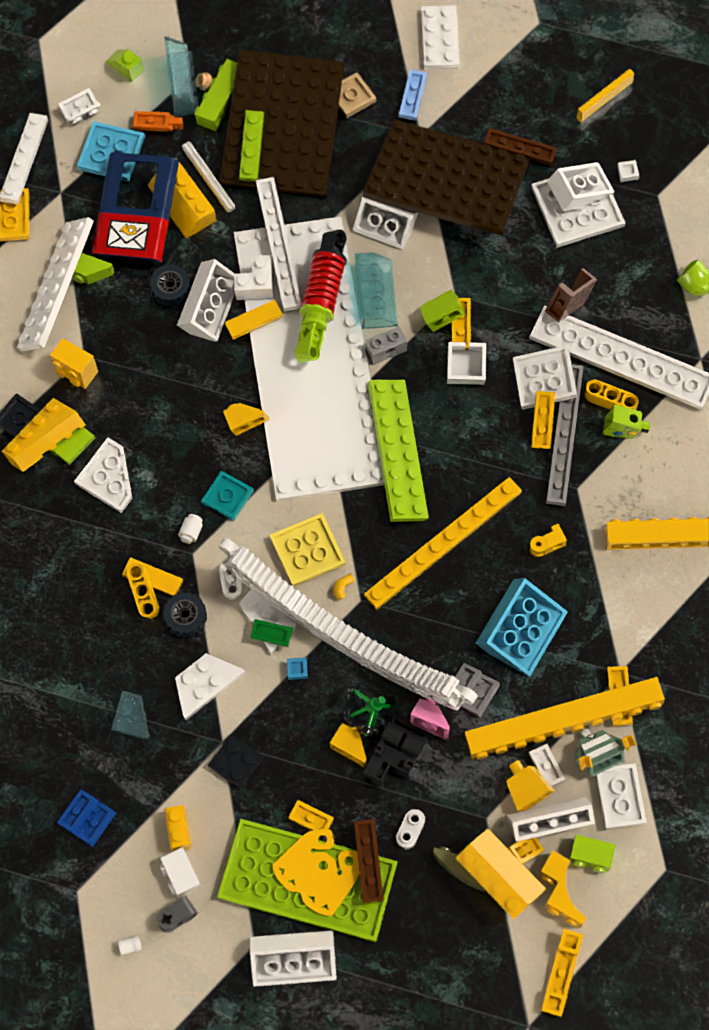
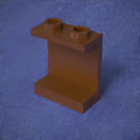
M584 268L581 269L571 289L564 283L558 285L545 312L559 323L584 305L597 279Z

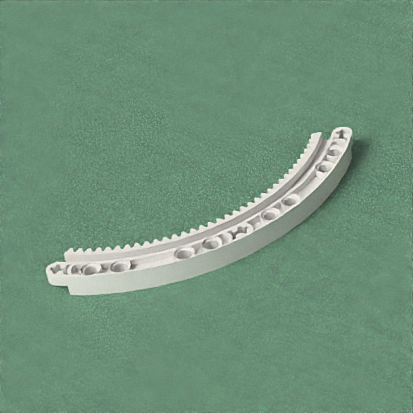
M223 538L219 544V549L227 555L222 564L282 613L332 647L392 682L458 711L462 703L473 705L478 695L468 687L459 685L460 681L454 676L438 672L425 665L422 666L419 662L416 663L414 660L403 657L400 653L397 654L394 650L391 651L388 647L385 648L382 644L371 640L370 637H366L363 633L352 629L350 625H346L343 621L338 620L336 616H332L330 612H326L324 608H320L318 604L313 603L311 599H307L304 594H300L292 585H288L274 571H271L269 567L259 561V558L253 556L254 554L249 552V549L243 546L239 548L227 538Z

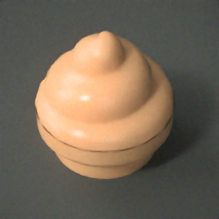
M205 72L198 74L196 86L200 90L210 89L213 80L211 75Z

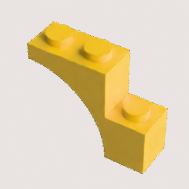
M552 851L539 874L545 883L557 885L545 907L548 908L547 911L556 917L560 915L565 918L566 923L575 928L579 926L581 928L587 917L580 913L573 905L566 888V872L570 860Z

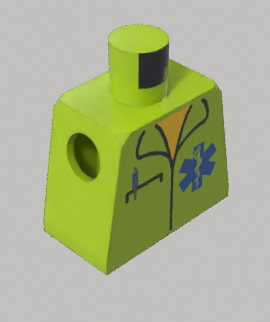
M614 404L604 418L603 435L632 439L638 432L648 433L650 430V422L642 421L641 411Z

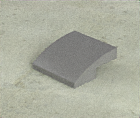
M463 663L455 678L460 681L459 685L473 690L478 697L473 705L462 703L460 707L481 717L500 684L498 681L483 675L480 670Z

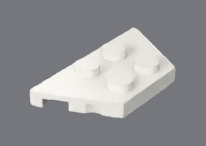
M205 654L175 677L184 719L190 718L244 675V669Z

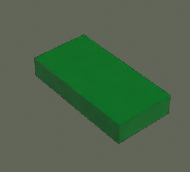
M255 619L250 638L289 648L293 628Z

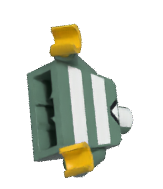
M584 729L580 733L581 740L579 741V748L576 750L575 763L581 770L586 768L590 777H593L623 763L624 749L629 751L630 746H636L637 744L632 735L620 739L613 735H608L604 730L593 734L590 729Z

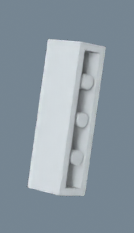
M586 797L508 815L511 835L516 842L595 824L592 804Z

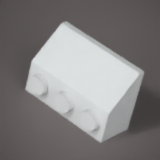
M362 197L353 231L404 249L414 227L418 212Z

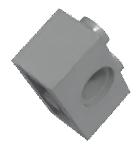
M400 326L365 340V349L374 365L406 352L407 340Z

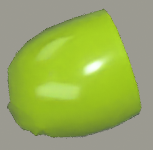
M699 259L693 260L685 267L684 272L677 281L688 293L694 296L709 294V269Z

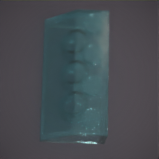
M166 36L164 39L175 116L194 114L195 107L199 105L197 96L193 94L197 90L195 81L191 79V77L195 76L194 68L189 64V62H193L192 53L188 51L187 44Z
M374 252L356 253L355 269L361 329L398 326L391 259Z

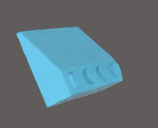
M514 579L475 644L491 656L529 677L565 618L567 611L527 579Z

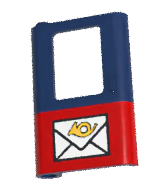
M114 151L109 154L91 250L92 257L108 260L109 256H119L162 262L179 161L176 158L130 154L121 151ZM125 162L158 165L150 209L116 206Z

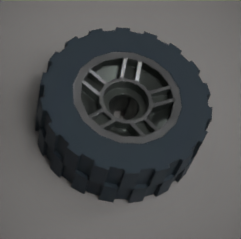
M170 264L163 265L152 273L150 289L155 301L157 300L159 304L167 307H174L186 301L191 290V283L185 269L180 268L178 265Z
M181 592L180 594L173 595L164 606L163 616L166 627L170 629L172 634H176L178 637L183 636V638H187L188 636H194L196 633L198 634L204 628L205 622H207L205 604H203L201 598L190 592ZM184 612H187V614H189L188 617H182Z

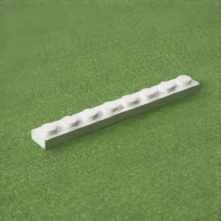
M274 177L256 180L283 310L285 312L300 309L302 303Z

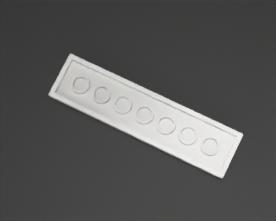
M89 217L66 222L63 226L60 239L56 243L55 252L51 256L49 267L44 274V280L38 289L36 300L32 304L31 313L25 322L23 333L19 337L17 349L20 351L45 348L92 227L93 220Z

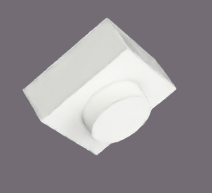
M636 160L618 163L617 168L621 182L639 179Z

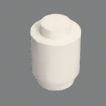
M189 514L184 519L178 533L182 542L187 544L196 542L203 526L202 518Z

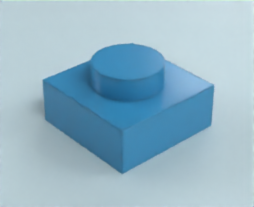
M307 657L287 659L288 680L308 679Z

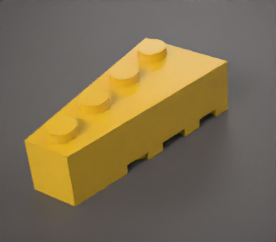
M52 398L1 452L14 467L24 472L43 458V453L55 449L59 441L63 438L68 439L73 435L71 432L78 427L82 429L86 424L75 410Z

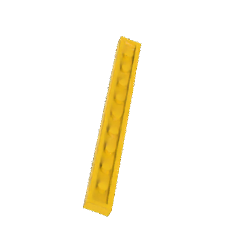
M510 477L507 478L365 592V598L376 610L379 609L519 496L522 490Z

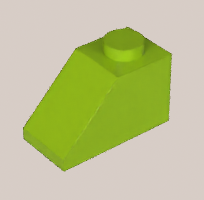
M118 49L106 60L108 65L131 82L144 71L142 59L129 49Z
M81 253L72 279L78 283L91 284L113 276V266L111 263Z

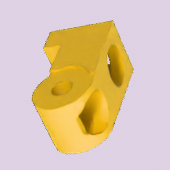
M559 524L551 526L550 533L532 538L530 553L533 556L541 557L566 546L567 539Z

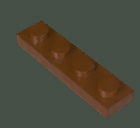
M489 128L484 140V144L491 147L505 149L515 154H523L532 161L552 166L557 152L556 147Z
M374 819L354 821L363 904L384 902Z

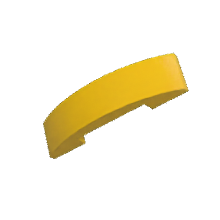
M563 929L541 1011L562 1017L583 934Z

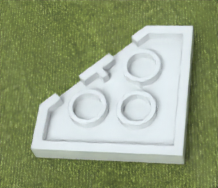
M107 438L74 482L77 486L122 513L132 500L125 453L121 445Z

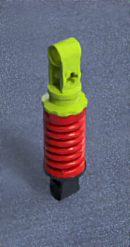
M342 229L325 232L322 235L320 249L315 250L312 255L313 259L302 306L299 310L303 319L301 321L302 327L299 332L295 357L300 363L319 359L324 333L327 329L326 323H330L334 319L339 286L344 267L347 263V258L343 255L346 234Z

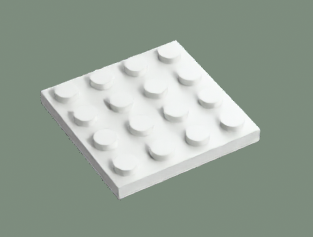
M549 179L531 184V189L557 248L625 226V221L613 194L578 209L563 211L547 182Z

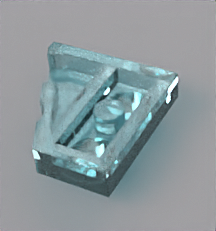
M122 691L111 730L146 740L149 739L150 735L147 728L142 696Z

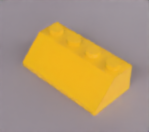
M179 162L170 218L187 239L216 222V215L211 204ZM157 173L148 183V188L152 193L154 192Z
M489 829L472 841L456 857L463 867L513 919L518 918L546 890Z

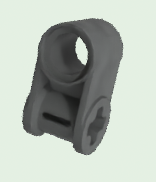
M183 896L171 906L161 911L157 921L163 932L170 933L182 924L192 920L198 912L188 897ZM164 919L170 920L171 924L164 923Z

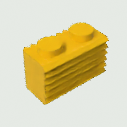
M183 805L165 808L172 852L182 847L184 851L192 848L187 811Z

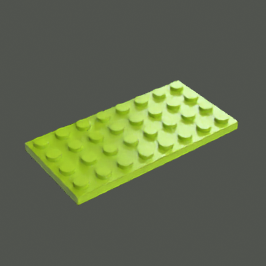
M240 819L217 896L218 899L365 940L377 941L398 861L379 857L384 902L363 904L359 873L356 882L332 916L322 915L309 908L303 902L301 893L286 889L273 871L272 865L302 835ZM318 840L319 843H321V844H325V843H326V842H324V841ZM334 844L330 849L316 850L312 848L311 853L326 852L336 860L337 874L341 875L342 871L340 870L338 860L339 853L344 850L356 852L357 850ZM346 857L344 860L347 866L352 865L353 858ZM325 861L319 863L321 870H325L328 867ZM278 868L281 870V874L284 875L285 869ZM294 879L288 880V882H292L295 885ZM309 896V898L312 899V901H313V903H314V902H315V901H314V898H315V897ZM327 904L321 906V908H326L327 910H329Z

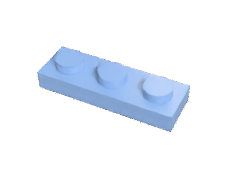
M409 71L399 118L417 120L427 72Z

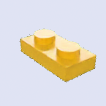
M297 800L288 817L289 820L311 831L324 828L329 829L334 820V817Z

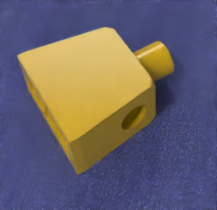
M520 760L515 761L509 766L514 776L507 780V785L518 811L529 810L555 792L553 787L535 767L529 765L524 768Z

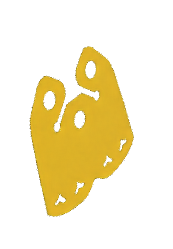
M324 828L312 830L304 834L272 866L275 876L286 889L301 893L303 902L315 912L332 916L356 882L360 871L356 851L344 850L339 853L338 860L340 870L342 871L341 875L337 874L336 860L326 852L311 853L312 848L316 850L330 849L334 845L332 831ZM320 835L327 837L325 844L319 843L318 838ZM346 857L353 858L352 865L347 866L344 860ZM321 861H325L328 864L325 870L319 868ZM278 868L285 869L284 875L281 874V870ZM294 879L295 885L292 882H288V880ZM309 896L315 897V898H314V901H315L314 903H313L312 899L309 898ZM327 904L329 910H327L326 908H321V906Z

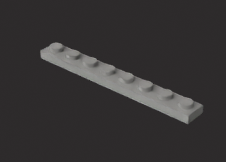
M573 364L572 369L578 397L560 401L546 501V504L559 506L566 505L583 366Z

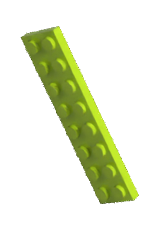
M370 380L368 388L390 522L427 521L429 517L405 380Z

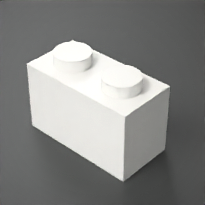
M183 847L160 858L163 863L159 865L164 876H169L171 882L168 883V886L173 895L177 893L178 897L181 898L201 888Z

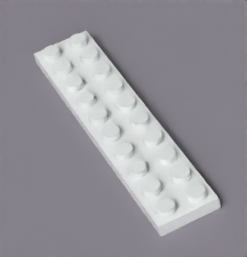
M544 305L529 339L550 348L568 345L570 356L697 409H703L709 395L708 372L571 316H567L558 323L545 312L547 306Z

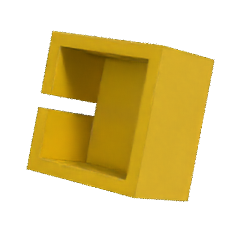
M62 338L50 354L55 373L62 378L70 379V382L76 387L81 386L86 389L98 373L94 356Z

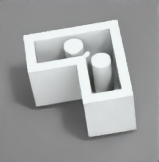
M252 256L253 273L234 274L236 300L273 298L271 256Z

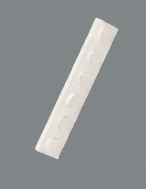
M30 113L0 194L1 202L19 203L48 122L47 116Z

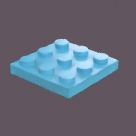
M93 121L78 161L77 169L105 176L109 154L114 151L139 154L145 138L144 133ZM136 162L124 163L121 180L129 182Z

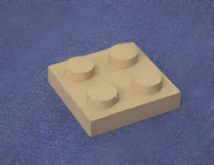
M358 73L342 81L339 109L346 118L376 102L375 95Z

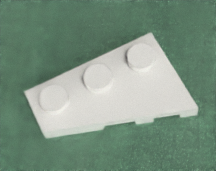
M252 589L239 602V606L252 625L254 620L258 619L292 627L293 630L296 627L295 622ZM264 642L271 655L280 646Z

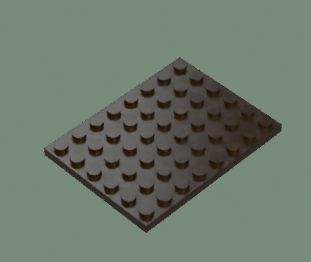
M239 50L220 185L257 189L256 181H242L239 179L246 110L263 111L264 121L258 180L274 177L277 192L327 197L345 62Z
M394 119L364 188L362 197L502 236L530 158L525 157L523 154H515L505 149H498L487 144Z

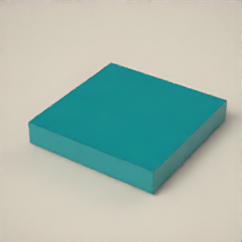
M221 471L201 500V503L228 519L235 521L254 492V489Z

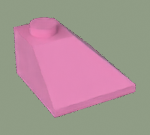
M420 698L411 713L410 724L447 740L450 726L439 706L435 705L436 703L430 699L425 698L423 700Z

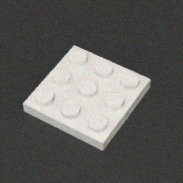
M568 345L513 357L522 410L535 407L536 391L555 392V402L578 397Z

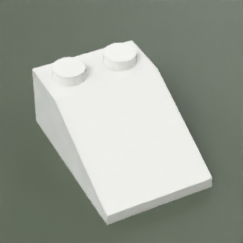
M599 163L559 168L547 181L563 211L578 209L614 193Z

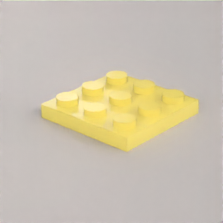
M323 513L270 534V539L293 587L346 565Z

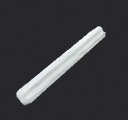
M190 142L184 143L182 145L183 151L226 212L233 211L235 209L234 203Z

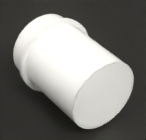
M139 936L118 941L121 955L142 950Z

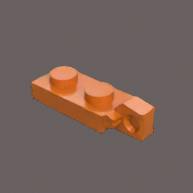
M135 111L132 127L133 130L168 132L173 131V129L183 130L182 118L170 115L169 112Z

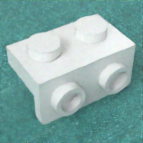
M90 88L58 103V106L67 123L73 122V124H76L83 120L82 117L88 114L91 116L97 113L100 103H97Z

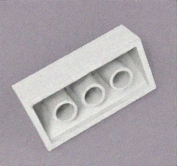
M215 259L201 262L177 326L190 335L218 341L235 295L234 273Z
M333 931L250 937L253 986L336 980Z

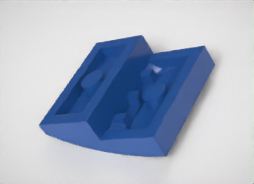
M80 790L57 823L93 847L116 815V812L93 796Z

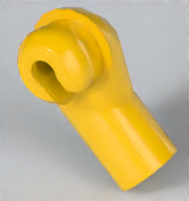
M351 573L335 582L332 592L337 600L345 598V587L355 582Z

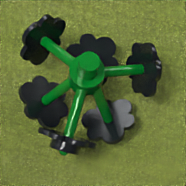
M360 681L356 684L352 683L348 686L346 692L348 693L347 700L349 701L354 696L355 708L358 710L353 712L346 705L343 708L345 722L355 727L357 723L355 716L369 712L370 716L366 719V722L357 725L358 730H361V734L365 736L380 735L381 731L384 730V725L381 724L380 719H377L378 711L382 710L383 716L394 717L399 709V705L396 704L397 698L395 696L374 698L372 692L358 691L361 685Z

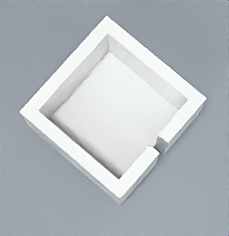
M449 342L447 384L484 385L486 380V343H469L468 351H465V342Z

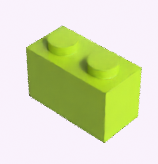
M452 289L443 292L437 298L429 300L419 307L426 324L433 332L466 315L458 296Z
M576 834L569 860L573 863V866L578 868H585L587 866L593 868V871L598 873L609 872L616 844Z

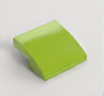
M79 427L71 432L73 434L68 439L63 438L56 444L57 447L52 451L50 450V452L56 457L59 456L70 465L95 439V436L84 427L82 429Z

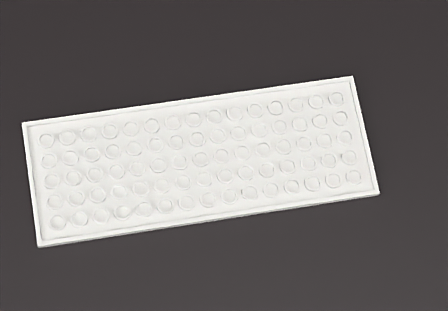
M341 217L284 225L301 303L303 302L308 283L313 252L320 249L322 235L325 232L338 229L344 231ZM266 228L234 232L240 273H253L252 256H271L273 298L245 300L246 312L275 300L283 314L282 318L250 332L261 407L270 418V420L264 422L276 502L384 485L368 382L371 378L346 243L343 255L347 258V263L344 267L339 286L334 319L330 323H326L327 329L324 333L320 357L315 361L300 363L295 357V350L298 344L303 317L299 313L300 309L285 312L283 310Z

